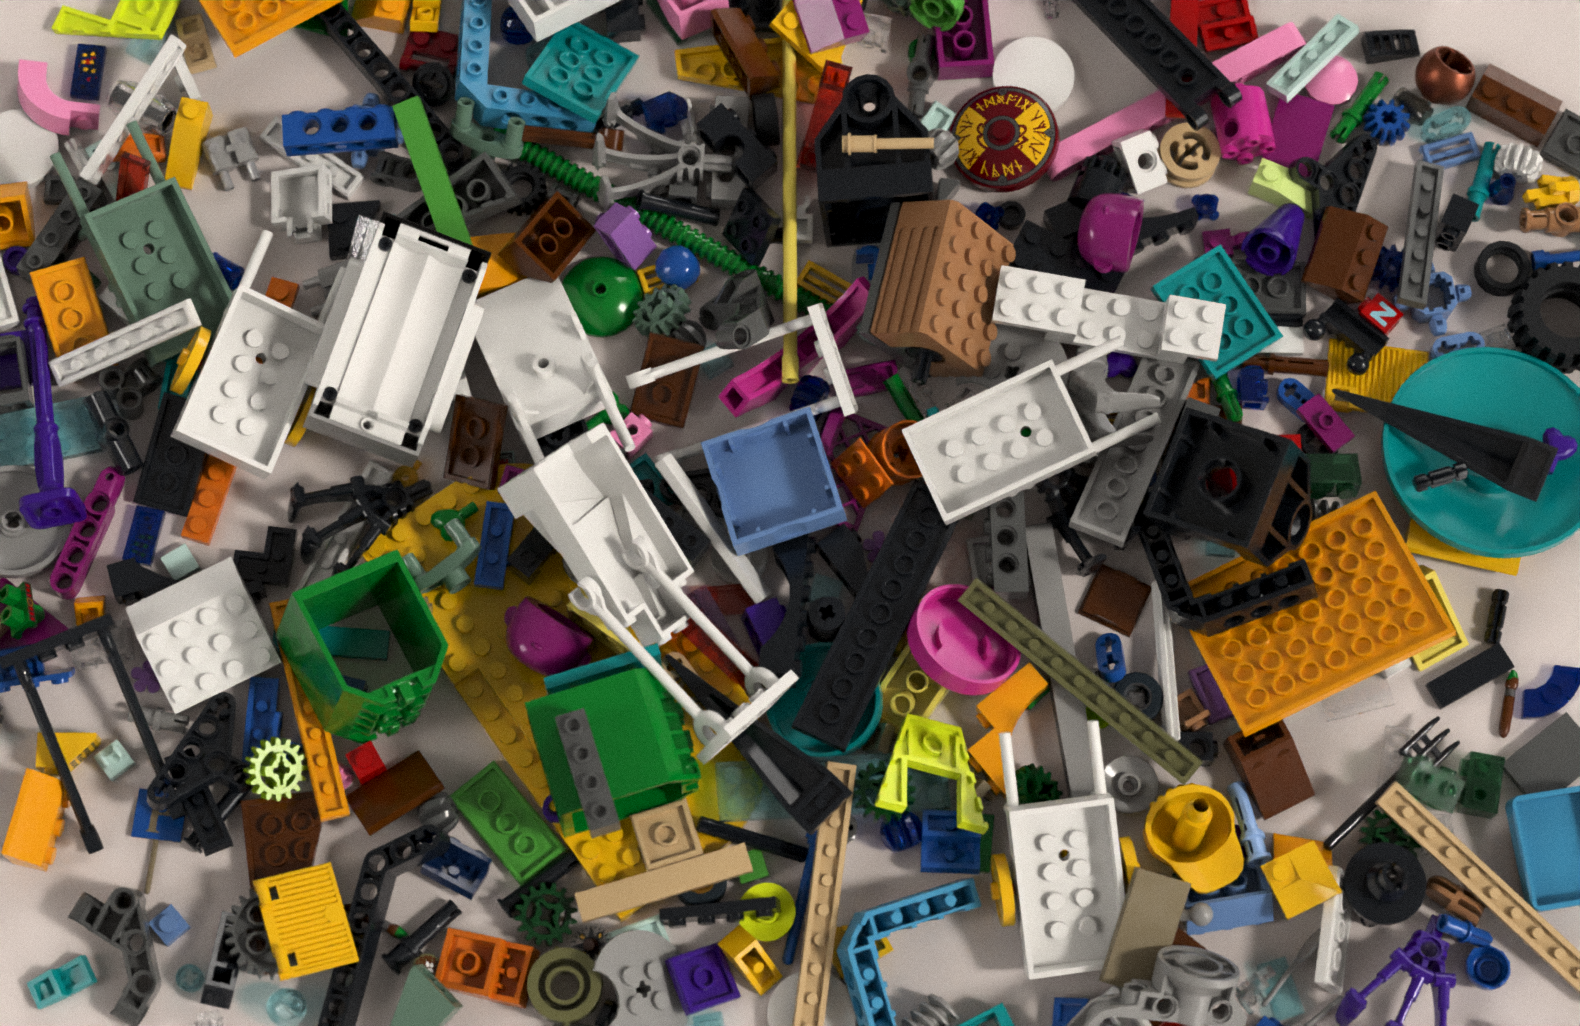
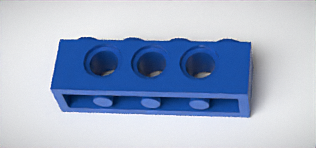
M378 104L373 106V108L363 109L351 106L345 110L338 111L320 109L312 113L292 111L287 115H282L283 147L287 157L399 148L397 118L393 107L385 104ZM367 123L374 124V127L370 130L362 129ZM340 125L346 126V129L342 132L334 131ZM310 128H318L315 134H306Z

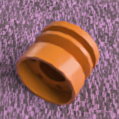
M901 420L876 433L868 442V449L894 483L892 486H902L922 476L902 432V429L917 423V421Z

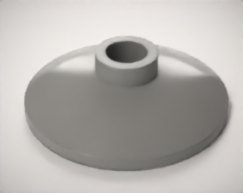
M1122 756L1111 761L1104 769L1106 792L1114 797L1115 810L1128 814L1138 813L1148 808L1149 804L1155 800L1158 793V778L1152 766L1145 760L1135 756ZM1130 782L1133 785V790L1125 791L1123 783Z

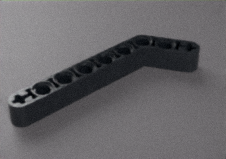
M423 825L366 854L347 918L355 948L358 945L361 946V952L358 955L359 962L333 968L318 1026H337L334 1025L335 1022L340 1023L339 1026H356L396 877L446 853L450 848L451 840L445 831L434 825ZM411 846L410 855L404 859L403 853L405 849ZM385 859L384 867L378 871V863ZM377 888L376 896L370 900L371 890ZM368 916L369 923L362 929V921ZM352 974L353 981L346 987V978ZM344 1003L345 1010L338 1016V1007Z

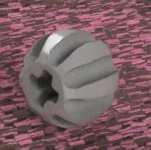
M942 128L931 129L928 131L929 138L934 137V149H930L931 167L935 170L945 169L955 162L959 154L958 141L948 130L945 131Z

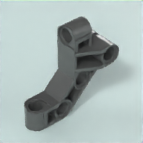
M755 269L742 271L726 280L719 295L700 308V317L698 318L705 328L717 330L715 344L720 349H748L769 334L770 325L775 322Z
M120 887L111 893L104 904L90 894L83 892L68 918L78 922L89 931L122 950L129 982L110 1014L129 1026H138L161 988V977L145 908L146 898L137 889ZM128 894H130L132 897L131 906L126 909L124 906V899ZM136 934L141 935L143 938V946L138 951L133 950L130 946V940ZM145 975L152 979V987L147 992H143L139 987V981Z

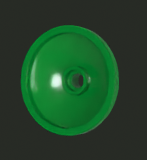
M593 257L583 260L571 268L562 281L563 288L582 324L585 334L592 337H610L628 329L633 324L632 319L636 317L633 311L640 308L637 303L643 301V289L636 273L619 260L610 257ZM603 287L606 291L603 294H599L596 292V289Z

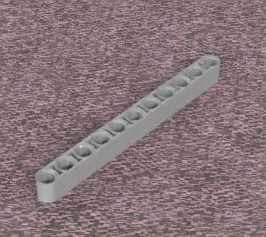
M1049 522L1026 526L1027 561L1038 627L1076 657L1052 524ZM1047 674L1068 798L1088 796L1095 790L1085 704Z

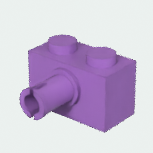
M615 202L606 213H600L596 217L593 226L614 257L627 267L636 270L657 246L651 239V231L638 220L640 218L639 213L631 206L624 207Z

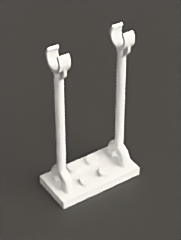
M823 303L807 307L809 315L771 327L769 334L754 344L757 345L813 325L818 340L814 341L819 358L824 357L827 367L823 369L828 385L834 384L837 393L836 396L776 417L809 406L813 416L839 407L842 408L844 417L859 410ZM716 346L625 377L629 388L633 389L656 381L655 379L742 349H720ZM773 418L737 430L754 428L768 422ZM701 442L682 449L677 448L664 452L653 458L655 463L671 453L675 460L681 463L685 459L704 452Z
M639 535L631 542V546L636 547L641 552L643 559L634 552L633 547H629L621 553L626 564L642 573L651 575L745 675V687L751 696L749 699L751 704L748 702L741 704L732 713L734 719L730 717L725 720L720 714L712 710L702 711L606 608L601 589L592 578L586 576L577 583L578 587L586 591L589 599L582 594L580 588L574 589L568 596L575 607L591 615L598 616L694 719L693 729L695 734L705 746L696 757L705 765L771 708L799 677L790 670L779 679L769 669L753 667L659 567L653 546L645 537ZM760 683H762L768 690H765ZM710 727L717 733V735L713 733Z

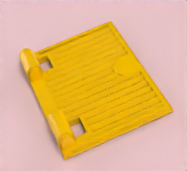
M1329 338L1327 358L1329 364L1324 399L1334 411L1349 413L1352 410L1366 411L1348 401L1335 400V394L1331 391L1332 389L1391 403L1395 394L1408 377L1429 362V352L1385 346L1369 362L1367 372L1357 376L1351 374L1347 369V360L1354 354L1353 348L1347 349L1343 340L1338 342L1337 339Z
M331 862L253 881L254 890L258 894L259 908L273 958L277 962L280 981L359 962ZM276 887L279 899H271L269 888ZM294 953L297 966L290 967L287 955Z

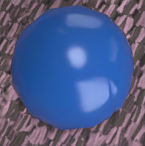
M673 245L661 251L655 262V272L664 284L668 286L676 284L678 288L687 289L697 281L700 275V263L691 250L683 246Z
M1491 945L1472 949L1465 961V974L1470 983L1482 990L1500 988L1506 983L1511 973L1510 961L1505 953Z

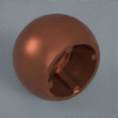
M1438 46L1429 50L1420 58L1415 69V83L1422 96L1429 102L1453 105L1463 100L1470 93L1475 83V68L1472 62L1458 50L1448 46Z

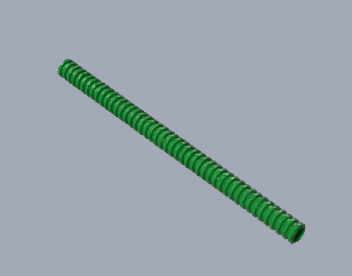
M493 129L494 131L506 135L507 129ZM522 141L524 146L519 161H526L531 163V165L537 166L543 174L549 173L550 178L556 177V181H563L565 186L571 185L572 190L578 189V192L582 195L585 193L587 198L593 197L594 202H599L596 193L599 191L600 176L597 175L595 177L591 171L587 173L586 168H579V165L576 163L572 165L571 160H564L562 155L556 156V152H549V148H542L540 143L534 144L533 142ZM636 196L616 199L614 202L624 207L631 206L635 209ZM644 209L637 211L640 215L638 219L640 223L650 231L653 230V234H661L662 239L668 238L670 243L675 242L678 246L688 248L694 256L699 255V259L703 260L705 258L706 263H714V267H721L723 272L729 271L730 276L748 269H755L764 292H767V296L771 297L773 295L774 300H782L783 304L782 275H775L773 270L767 271L766 266L750 265L741 254H736V250H729L727 245L721 246L720 241L714 242V238H707L705 233L699 234L698 229L692 230L690 225L687 224L685 226L681 220L677 222L674 216L670 218L669 215ZM803 286L797 287V312L800 314L804 312L805 316L809 315L807 307L818 303H823L825 312L834 304H828L826 299L821 300L817 294L813 296L810 290L804 291L805 288Z

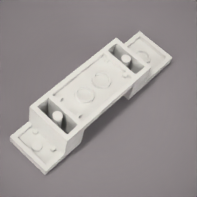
M1004 265L1000 267L991 323L1045 332L1044 340L1094 348L1120 335L1125 346L1112 352L1183 364L1187 357L1215 362L1218 360L1226 304L1176 295H1169L1166 302L1086 289L1084 288V279Z

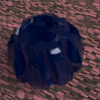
M511 6L507 7L502 13L500 20V32L503 39L514 45L530 43L534 38Z
M909 811L907 815L901 813L902 818L898 822L891 817L888 825H885L884 822L881 823V840L891 851L900 852L916 846L922 841V822L913 812Z

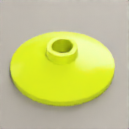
M774 883L757 884L748 889L740 899L776 896L780 900L781 912L773 913V918L756 919V915L744 916V921L739 922L758 941L769 942L783 937L791 929L795 921V902L790 893L780 885Z

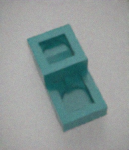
M80 955L57 969H50L27 982V986L38 1010H41L84 990L98 981L87 956Z

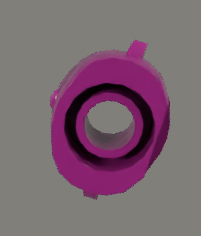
M1103 193L1093 197L1086 205L1078 229V250L1084 260L1094 266L1098 272H1128L1140 234L1144 209L1143 199L1118 193Z
M526 596L518 607L511 606L506 610L504 621L507 625L505 636L507 647L510 653L526 667L539 674L552 676L591 662L592 656L588 650L594 637L583 627L547 604Z

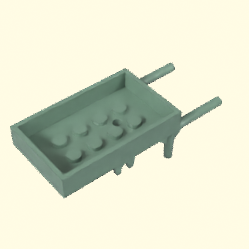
M132 121L126 126L155 185L92 212H89L61 153L52 154L50 159L80 218L79 222L82 229L78 233V239L85 241L88 238L109 281L108 289L114 293L116 297L115 303L118 308L123 309L129 324L131 325L191 298L201 321V326L211 330L208 343L212 342L223 317V311L231 299L232 292L176 178L173 177L165 180L137 121ZM143 247L150 248L151 254H146ZM198 327L143 351L151 368L178 357L182 349L187 348Z

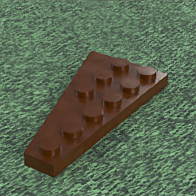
M313 791L291 794L289 799L281 795V800L278 802L272 800V798L269 800L258 798L241 801L250 889L254 890V880L314 866L323 822H320ZM261 911L253 913L254 922L263 921ZM256 940L257 952L262 951L266 947L265 942L262 940ZM265 972L263 976H268L269 972Z

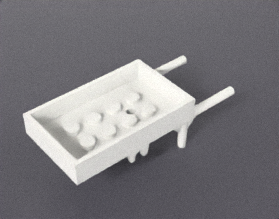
M528 277L475 300L474 304L485 308L475 335L505 405H508V411L522 443L527 445L534 463L544 458L537 441L538 438L604 409L607 411L624 450L630 452L635 449L636 446L617 408L613 392L559 277L553 283Z
M1120 335L1057 365L1051 359L902 429L903 435L946 525L1008 496L1013 497L1018 492L1030 489L1034 484L1081 462L1090 463L1092 457L1097 455L1096 453L1162 423L1156 412L1094 442H1091L1060 376L1125 346ZM1026 428L1032 431L1029 437L1021 435V432Z

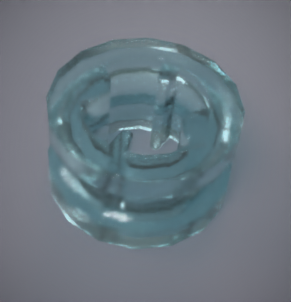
M186 964L178 969L176 982L183 991L195 992L202 987L204 975L196 965ZM187 971H192L194 975L196 973L198 975V978L193 980V985L188 986L187 982H182V978L187 977Z

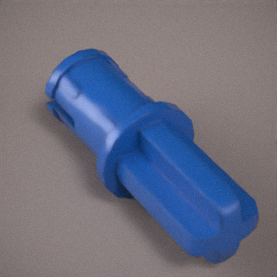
M1446 913L1442 914L1437 920V930L1456 937L1460 943L1468 942L1477 947L1490 945L1493 941V937L1489 932L1473 926L1469 920L1461 921Z

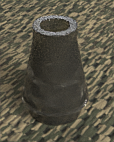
M1401 87L1393 96L1394 101L1398 105H1404L1403 112L1410 113L1409 120L1412 124L1423 125L1434 112L1430 102L1408 91L1405 87Z

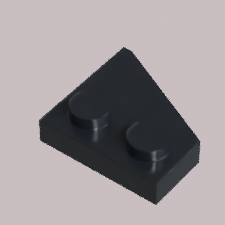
M380 200L332 204V224H327L331 261L350 259V257L359 258L364 247L363 243L372 229L373 220L377 212L380 211Z

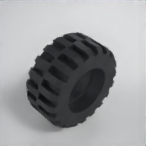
M1564 261L1558 267V263L1547 264L1545 269L1540 267L1533 271L1531 276L1524 280L1511 300L1512 304L1508 308L1507 317L1510 320L1507 323L1509 333H1514L1511 339L1514 347L1520 346L1522 353L1538 358L1556 369H1562L1563 374H1569L1576 368L1580 371V337L1567 338L1552 332L1543 322L1540 305L1544 300L1550 298H1562L1571 301L1580 308V265L1577 268L1573 267L1572 262Z

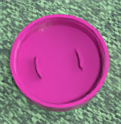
M961 584L939 586L927 593L920 601L907 625V639L915 660L930 678L951 691L965 695H983L996 690L1018 666L1021 652L958 601L969 586Z

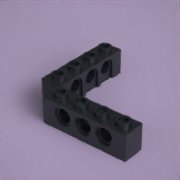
M644 488L693 568L710 548L711 540ZM534 527L507 558V568L530 585L540 574V568L552 554L556 555L558 551Z
M1146 506L1138 510L1134 524L1141 525L1138 535L1171 622L1210 637L1318 597L1313 578L1303 558L1288 564L1287 568L1268 575L1265 572L1260 574L1261 577L1240 585L1235 583L1232 588L1213 595L1208 593L1194 599L1170 535L1165 534L1143 515Z

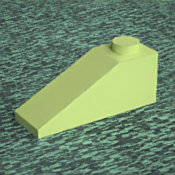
M1262 158L1247 194L1279 207L1287 203L1294 204L1303 211L1306 218L1313 220L1311 191L1291 179L1289 168Z

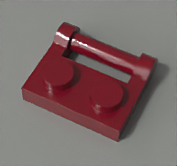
M440 30L438 32L410 31L404 52L400 58L399 70L408 72L410 69L416 71L421 65L428 63L412 59L413 55L447 62L449 71L455 77L459 35Z

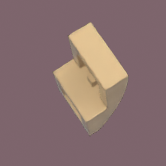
M199 13L175 20L179 39L186 45L184 55L191 75L217 68L202 14Z

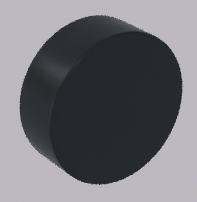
M1015 201L1003 203L998 210V223L1006 230L1020 228L1025 220V209L1020 203Z

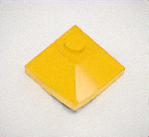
M1314 840L1260 866L1287 920L1342 893Z

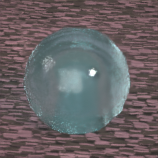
M291 987L275 990L268 998L266 1013L269 1020L275 1026H297L307 1014V1002L302 993L297 989Z

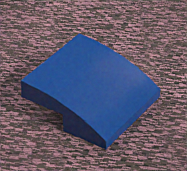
M922 809L920 872L979 875L981 834L957 828V811Z

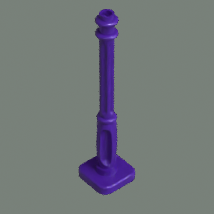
M32 296L26 299V303L22 306V312L27 315L23 326L29 332L36 425L33 428L35 433L34 466L39 492L22 496L19 499V510L32 528L47 529L83 521L87 518V511L77 492L72 488L64 487L63 454L58 436L59 428L54 423L46 336L47 327L37 296Z

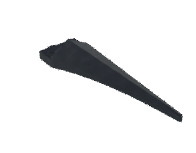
M1338 389L1331 390L1335 395L1453 461L1465 463L1468 469L1505 490L1535 502L1539 497L1558 451V448L1530 437Z
M666 654L668 662L706 710L717 712L725 720L730 717L734 719L732 713L739 707L736 703L672 656ZM758 719L731 741L789 816L810 836L852 795V791L830 770Z

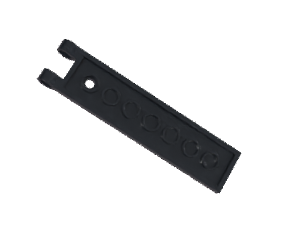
M1072 0L1185 116L1186 121L1193 130L1198 131L1209 123L1206 112L1197 104L1214 92L1218 93L1219 98L1228 108L1233 107L1242 100V94L1237 86L1230 82L1150 0ZM1185 77H1191L1192 81L1183 82L1182 79Z

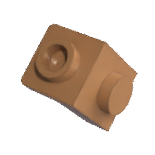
M1192 688L1177 695L1181 731L1187 732L1191 729L1192 732H1197L1207 726L1206 720H1208L1211 713L1209 709L1205 710Z

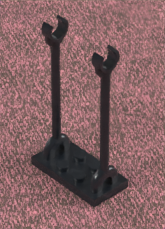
M110 613L0 657L1 668L6 672L15 669L81 828L79 831L88 854L100 851L104 847L94 824L91 823L27 664L36 660L41 661V663L48 662L58 657L56 652L67 649L69 652L86 646L84 641L99 636L157 775L164 762L110 630L117 628V625ZM166 784L164 785V789L162 790L164 793V798L166 794V789L168 787V785ZM182 801L168 808L172 820L187 815Z

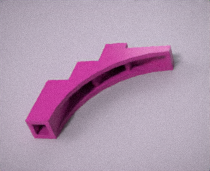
M864 276L857 278L847 291L826 311L838 350L843 348L858 331L856 327L862 321L871 285ZM813 325L809 326L797 337L799 378L810 374L823 358H819L814 345V341L818 340ZM783 348L759 365L733 378L719 394L718 398L735 418L776 400L788 384L782 382Z

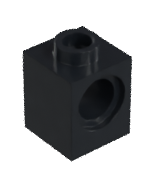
M1180 732L1181 738L1179 742L1190 750V744L1192 743L1200 744L1203 747L1204 754L1196 755L1203 761L1201 766H1210L1214 758L1218 757V742L1213 740V732Z

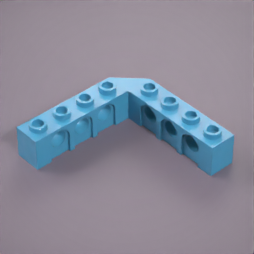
M462 0L459 19L455 100L458 101L461 97H468L475 101L473 118L477 123L485 127L507 129L508 120L511 117H519L525 121V125L593 132L596 123L594 124L535 91L487 84L492 0Z
M973 878L959 879L854 913L836 951L858 1026H896L894 1020L896 1013L895 1010H891L885 989L888 987L887 982L883 981L877 962L879 955L875 940L891 936V932L916 928L919 923L944 919V915L981 907Z

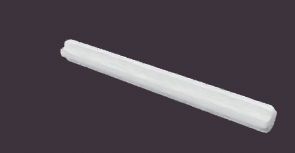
M1155 580L1151 583L1158 678L1163 693V704L1161 707L1162 728L1179 741L1181 736L1172 625Z

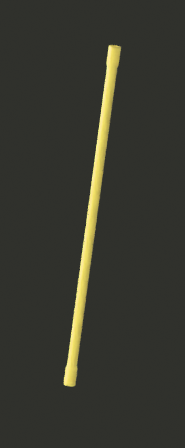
M782 0V9L790 0ZM782 38L783 323L797 319L796 50ZM797 331L783 335L782 382L785 384H796L799 382Z

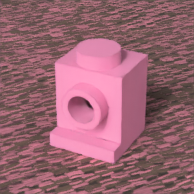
M632 412L624 419L628 431L632 427L638 431L636 434L631 435L636 447L634 450L626 452L629 461L653 438V431L650 429L652 423L644 415L639 414L637 417ZM611 431L610 434L618 447L624 449L616 431Z

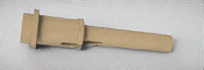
M848 133V135L842 136V153H848V155L854 152L877 153V149H934V137L877 138V135L851 136V133Z

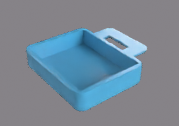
M1580 786L1518 795L1510 798L1506 802L1505 810L1524 900L1538 913L1580 906Z

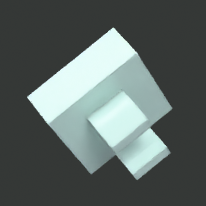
M115 740L94 756L111 781H114L136 764L118 740Z

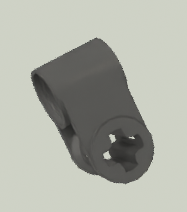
M386 151L378 152V163L375 172L371 173L370 176L372 182L380 186L393 187L414 193L422 190L418 177L414 179L406 178L408 174L415 172L411 159Z

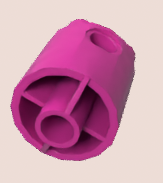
M1236 83L1235 85L1242 94V100L1239 103L1228 108L1217 94L1210 101V107L1222 157L1237 160L1239 165H1245L1253 162L1254 157L1274 152L1276 146L1264 90L1257 86Z

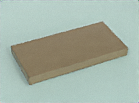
M1136 866L1134 867L1099 977L1101 982L1123 988L1125 983L1131 982V979H1152L1158 951L1163 947L1171 946L1191 883Z

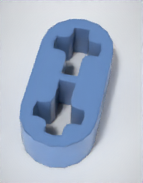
M1476 332L1444 336L1434 342L1430 350V356L1433 360L1444 355L1443 352L1438 353L1441 345L1445 349L1454 348V350L1449 351L1450 353L1470 348H1461L1466 345L1468 340H1470L1471 344H1476V347H1485V341Z

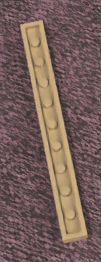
M827 761L825 768L830 770L852 791V795L817 829L792 1026H824L857 765Z
M1397 781L1393 782L1375 804L1580 994V951Z

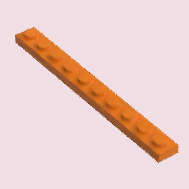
M272 277L265 296L293 309L300 287L297 283ZM256 357V361L259 364H263L262 359L260 357ZM209 454L181 533L183 539L210 546L237 469L236 466Z

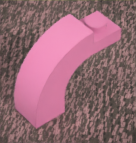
M19 59L18 98L26 114L35 123L49 131L69 136L70 127L83 130H98L100 105L72 102L59 98L47 85V62Z

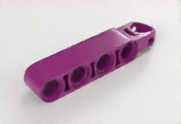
M109 466L100 473L92 492L86 497L84 505L86 506L87 518L74 523L50 576L51 587L58 597L62 599H73L79 594L114 517L115 505L125 484V476H120L114 466ZM101 501L107 502L106 507L102 511H94L96 503ZM87 527L95 528V532L90 537L82 536L84 529ZM75 553L84 554L82 560L78 563L70 562L71 557ZM63 579H72L71 585L68 588L59 589V583Z

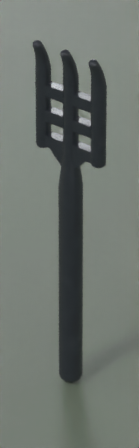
M1439 716L1425 724L1398 750L1399 755L1404 757L1403 767L1396 771L1323 842L1326 850H1333L1377 807L1375 802L1393 782L1397 781L1401 784L1409 773H1417L1418 777L1424 780L1460 744V741L1457 740L1442 752L1438 750L1436 746L1450 732L1449 728L1435 736L1432 740L1428 738L1426 733L1440 720ZM1420 739L1426 745L1423 749L1417 743ZM1411 748H1412V749L1416 752V754H1417L1414 758H1413V756L1408 752ZM1430 751L1436 757L1433 761L1427 755ZM1421 760H1422V761L1426 764V766H1427L1424 770H1423V768L1418 764Z

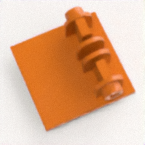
M861 438L857 439L830 463L863 509L884 495V492L894 484Z

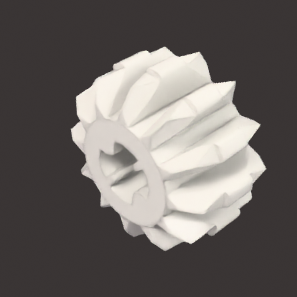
M1509 143V145H1502L1494 161V169L1499 176L1505 177L1506 181L1511 180L1514 183L1520 182L1522 184L1535 182L1541 172L1543 158L1538 151L1532 150L1531 146L1526 147L1522 143L1520 145Z

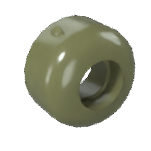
M556 946L553 950L541 955L534 962L527 979V991L535 1010L544 1019L563 1026H569L587 1018L598 1006L602 995L603 980L599 972L592 971L595 962L582 951L569 947L559 948V946ZM563 973L571 974L579 981L577 994L568 1000H560L551 992L553 979Z

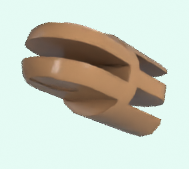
M1440 875L1429 877L1428 883H1426V895L1443 906L1449 913L1462 921H1471L1473 926L1476 927L1486 906L1460 884L1457 885Z

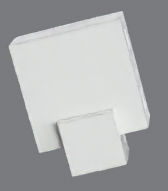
M324 164L271 172L272 224L279 231H287V237L295 244L321 241V225L332 224V172Z

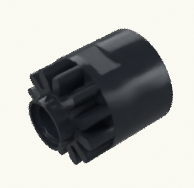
M1093 155L1092 158L1086 156L1067 201L1070 200L1072 205L1085 209L1088 202L1099 194H1121L1129 174L1124 172L1125 168L1121 167L1119 161L1110 156L1099 155L1097 157Z

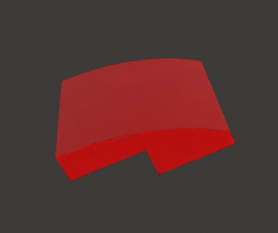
M1247 0L1199 1L1198 33L1205 52L1246 45L1259 38L1254 16L1250 14Z

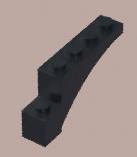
M1068 200L1044 210L1043 222L1047 230L1077 244L1078 229L1084 209L1072 205L1071 201ZM1195 207L1174 214L1142 218L1134 255L1139 254L1144 250V247L1153 243L1155 246L1167 242L1170 239L1169 237L1175 234L1185 235L1193 231L1199 218Z
M135 557L106 565L114 597L119 605L123 603L125 606L132 605L141 601V598H147L180 582L142 567L138 564ZM261 579L245 583L255 605L259 604L262 601L261 599L267 598L265 586Z

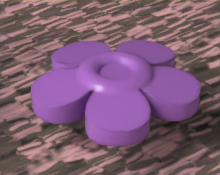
M875 531L872 534V539H866L863 542V549L871 551L868 553L867 559L872 563L884 542L885 535L882 531Z
M148 660L143 663V670L140 667L132 669L131 677L137 680L134 683L136 691L143 692L146 686L150 693L159 691L158 679Z

